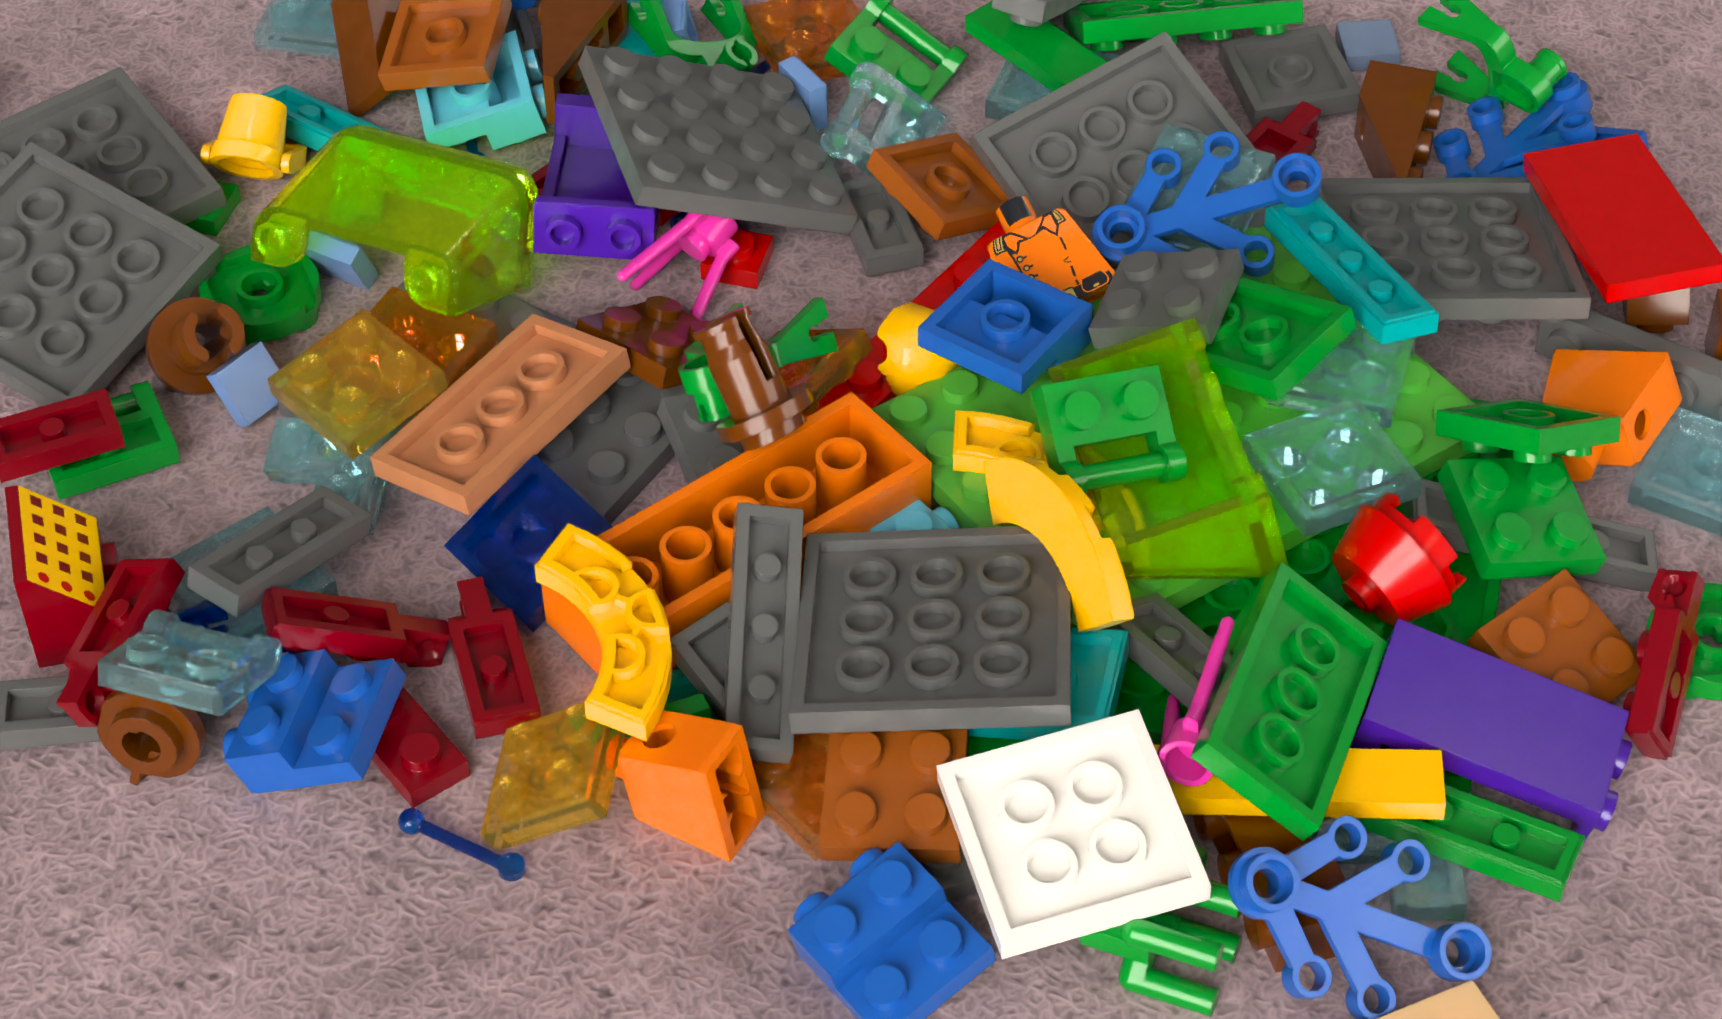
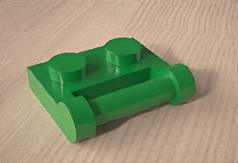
M870 0L860 14L830 45L823 59L907 121L914 123L960 71L969 54L957 45L950 48L892 5L894 0ZM880 23L938 67L935 70L875 26Z
M1159 365L1040 385L1031 390L1049 468L1058 475H1069L1085 494L1091 490L1157 478L1161 483L1179 481L1185 478L1187 459L1182 446L1176 442ZM1142 436L1146 438L1149 451L1146 454L1082 465L1077 460L1075 454L1076 448Z
M148 380L131 385V392L110 398L126 447L47 470L59 500L181 462L177 444Z

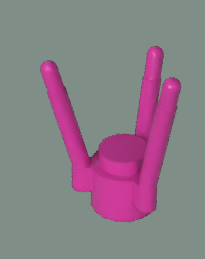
M688 213L685 218L617 273V278L624 282L642 270L630 282L631 289L638 290L682 249L689 256L701 262L708 256L715 257L690 313L701 320L727 263L740 249L731 240L738 230V225L731 218Z
M1229 616L1222 618L1185 717L1180 718L1181 702L1172 694L1167 699L1161 745L1157 755L1166 776L1184 786L1205 784L1213 775L1190 756L1207 715L1205 711L1234 627V620Z

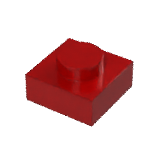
M738 229L731 240L740 249L727 263L719 283L758 289L774 251L773 235ZM708 256L700 263L702 280L706 279L715 257Z

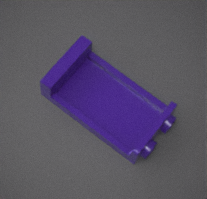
M558 93L555 103V137L542 195L537 196L534 202L533 253L632 260L657 240L662 209L635 205L591 95Z
M1397 619L1387 639L1388 645L1350 748L1380 749L1381 745L1384 744L1393 749L1442 750L1443 769L1571 820L1570 830L1585 835V840L1593 828L1603 832L1611 820L1619 796L1617 792L1609 790L1611 779L1618 780L1625 768L1632 748V742L1623 739L1630 711Z

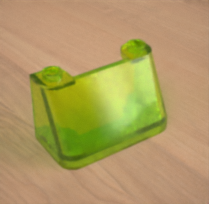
M356 125L334 133L258 215L252 230L251 260L276 267H286L300 261L307 252L310 229L346 241L351 240L405 255L404 284L409 296L417 305L427 310L454 317L531 286L534 254V202L538 196V189L531 175L517 165L369 126Z
M1195 317L1047 368L1052 383L1159 365L1176 442L1182 446L1187 459L1185 478L1168 483H1161L1157 478L1091 490L1104 527L1099 533L1102 538H1111L1113 540L1126 580L1265 578L1281 562L1288 566L1269 492L1261 473L1253 472L1225 405L1218 378L1210 369L1205 351L1204 337ZM1145 436L1075 449L1082 465L1149 453Z

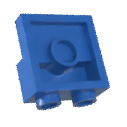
M988 259L918 327V346L1023 394L1044 371L1058 376L1092 342L1088 328L1092 321L1093 305L1027 276L1022 272Z
M325 649L271 657L262 676L253 678L247 687V702L249 706L244 717L241 719L238 727L229 729L224 736V761L253 793H266L363 780L407 675L393 658L338 666Z
M896 842L885 852L879 848H872L861 854L849 870L850 880L830 896L825 892H816L807 897L795 911L793 918L795 924L787 929L797 954L857 1019H925L997 960L993 947L947 901L943 887L899 842Z

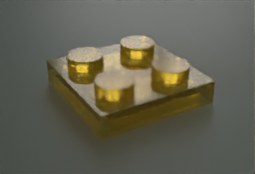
M365 309L357 312L267 379L271 393L277 400L351 460L355 459L448 388L445 373L442 369Z
M585 703L575 704L561 711L507 728L480 837L494 850H503L607 817L618 766L617 759L622 748L625 733L587 719Z

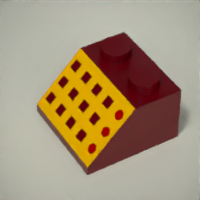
M19 485L5 487L13 582L39 668L64 664L66 656L119 563L115 541L103 543L96 517Z

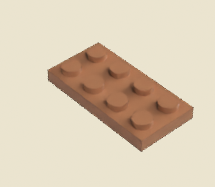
M531 314L370 456L375 476L470 516L631 368L627 348L539 315Z

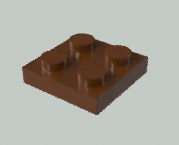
M652 296L647 298L646 302L626 307H608L605 309V312L578 318L576 330L627 348L631 366L628 371L660 390H665L683 385L678 367L687 362L684 350L695 342L692 333L706 328L705 324L709 321L700 320L682 310V305L676 300L662 296Z

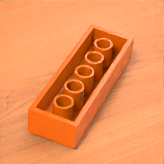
M851 391L807 416L805 424L797 430L765 446L740 454L599 534L597 537L606 541L632 562V569L643 579L648 588L651 587V589L655 590L664 608L671 638L730 599L734 513L738 502L804 509L801 593L807 534L869 532L871 528L918 499L931 510L932 462ZM541 584L546 622L599 675L602 663V648L593 626L576 605L563 595ZM672 660V669H673V668L677 667V665H676V663Z

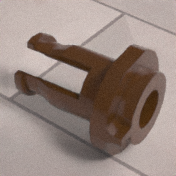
M201 297L184 298L168 305L155 317L146 337V355L149 365L156 377L166 386V390L192 396L216 392L206 376L246 347L244 324L238 313L228 305ZM195 332L206 338L204 347L199 344V339Z
M749 306L721 315L705 324L706 328L692 333L695 342L700 341L706 352L708 369L730 413L729 417L715 427L722 442L734 443L740 441L745 451L772 443L804 425L807 419L802 410L811 405L815 400L806 383L787 387L765 340L752 326L748 315L752 314Z
M188 636L169 639L164 643L157 656L158 662L148 669L140 683H128L119 686L104 701L97 733L106 750L122 766L131 770L129 783L138 786L140 781L147 776L170 778L182 775L196 764L204 750L206 731L199 715L209 699V690L216 687L223 675V667L218 665L211 666L203 677L195 678L187 675L202 651L205 642Z

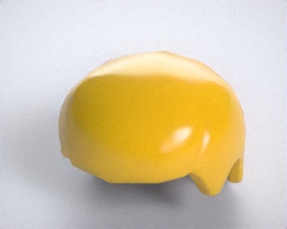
M912 302L894 308L879 326L877 332L878 337L887 347V358L883 363L878 364V369L886 376V380L893 393L898 396L926 382L940 379L951 370L960 366L918 346V327L935 310Z

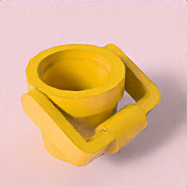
M237 93L230 97L217 139L207 142L202 146L200 159L202 164L213 165L215 168L231 175L271 181L282 178L284 173L293 174L306 167L307 146L285 143L286 105L264 95Z

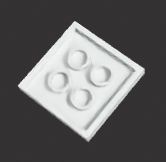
M1139 709L936 766L937 781L1002 959L1120 926L1134 919H1144L1210 900L1211 883Z

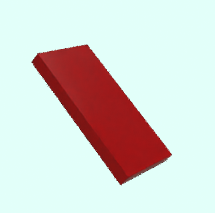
M1638 133L1524 153L1523 172L1606 303L1722 281L1721 253Z

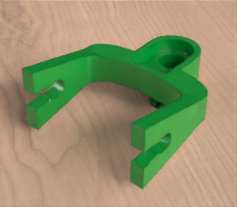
M639 0L640 5L638 2H629L627 5L628 23L657 57L661 58L665 55H671L685 62L709 66L725 64L745 72H749L758 61V54L754 49L757 40L740 0L705 1L700 11L725 37V40L710 42L691 41L675 35L670 29L659 0Z
M1440 0L1441 5L1448 8L1451 12L1459 14L1457 17H1449L1444 11L1437 10L1432 6H1429L1418 17L1419 26L1476 45L1484 56L1489 77L1460 50L1447 61V69L1454 72L1458 77L1466 79L1464 82H1457L1451 76L1437 71L1435 92L1471 104L1473 101L1483 97H1496L1500 100L1503 110L1509 104H1512L1524 112L1535 113L1552 97L1553 87L1567 76L1568 72H1566L1567 66L1557 53L1550 49H1540L1529 63L1516 57L1513 43L1507 32L1495 24L1470 0Z
M823 297L813 298L778 334L765 340L778 368L789 363L839 351L833 331L823 332L820 335L812 336L811 339L809 337L810 328L819 325L821 321L829 317ZM743 303L733 304L724 314L744 307ZM700 341L694 342L684 350L687 362L678 367L685 393L693 395L700 422L707 420L712 422L730 416V413L708 369L706 352Z

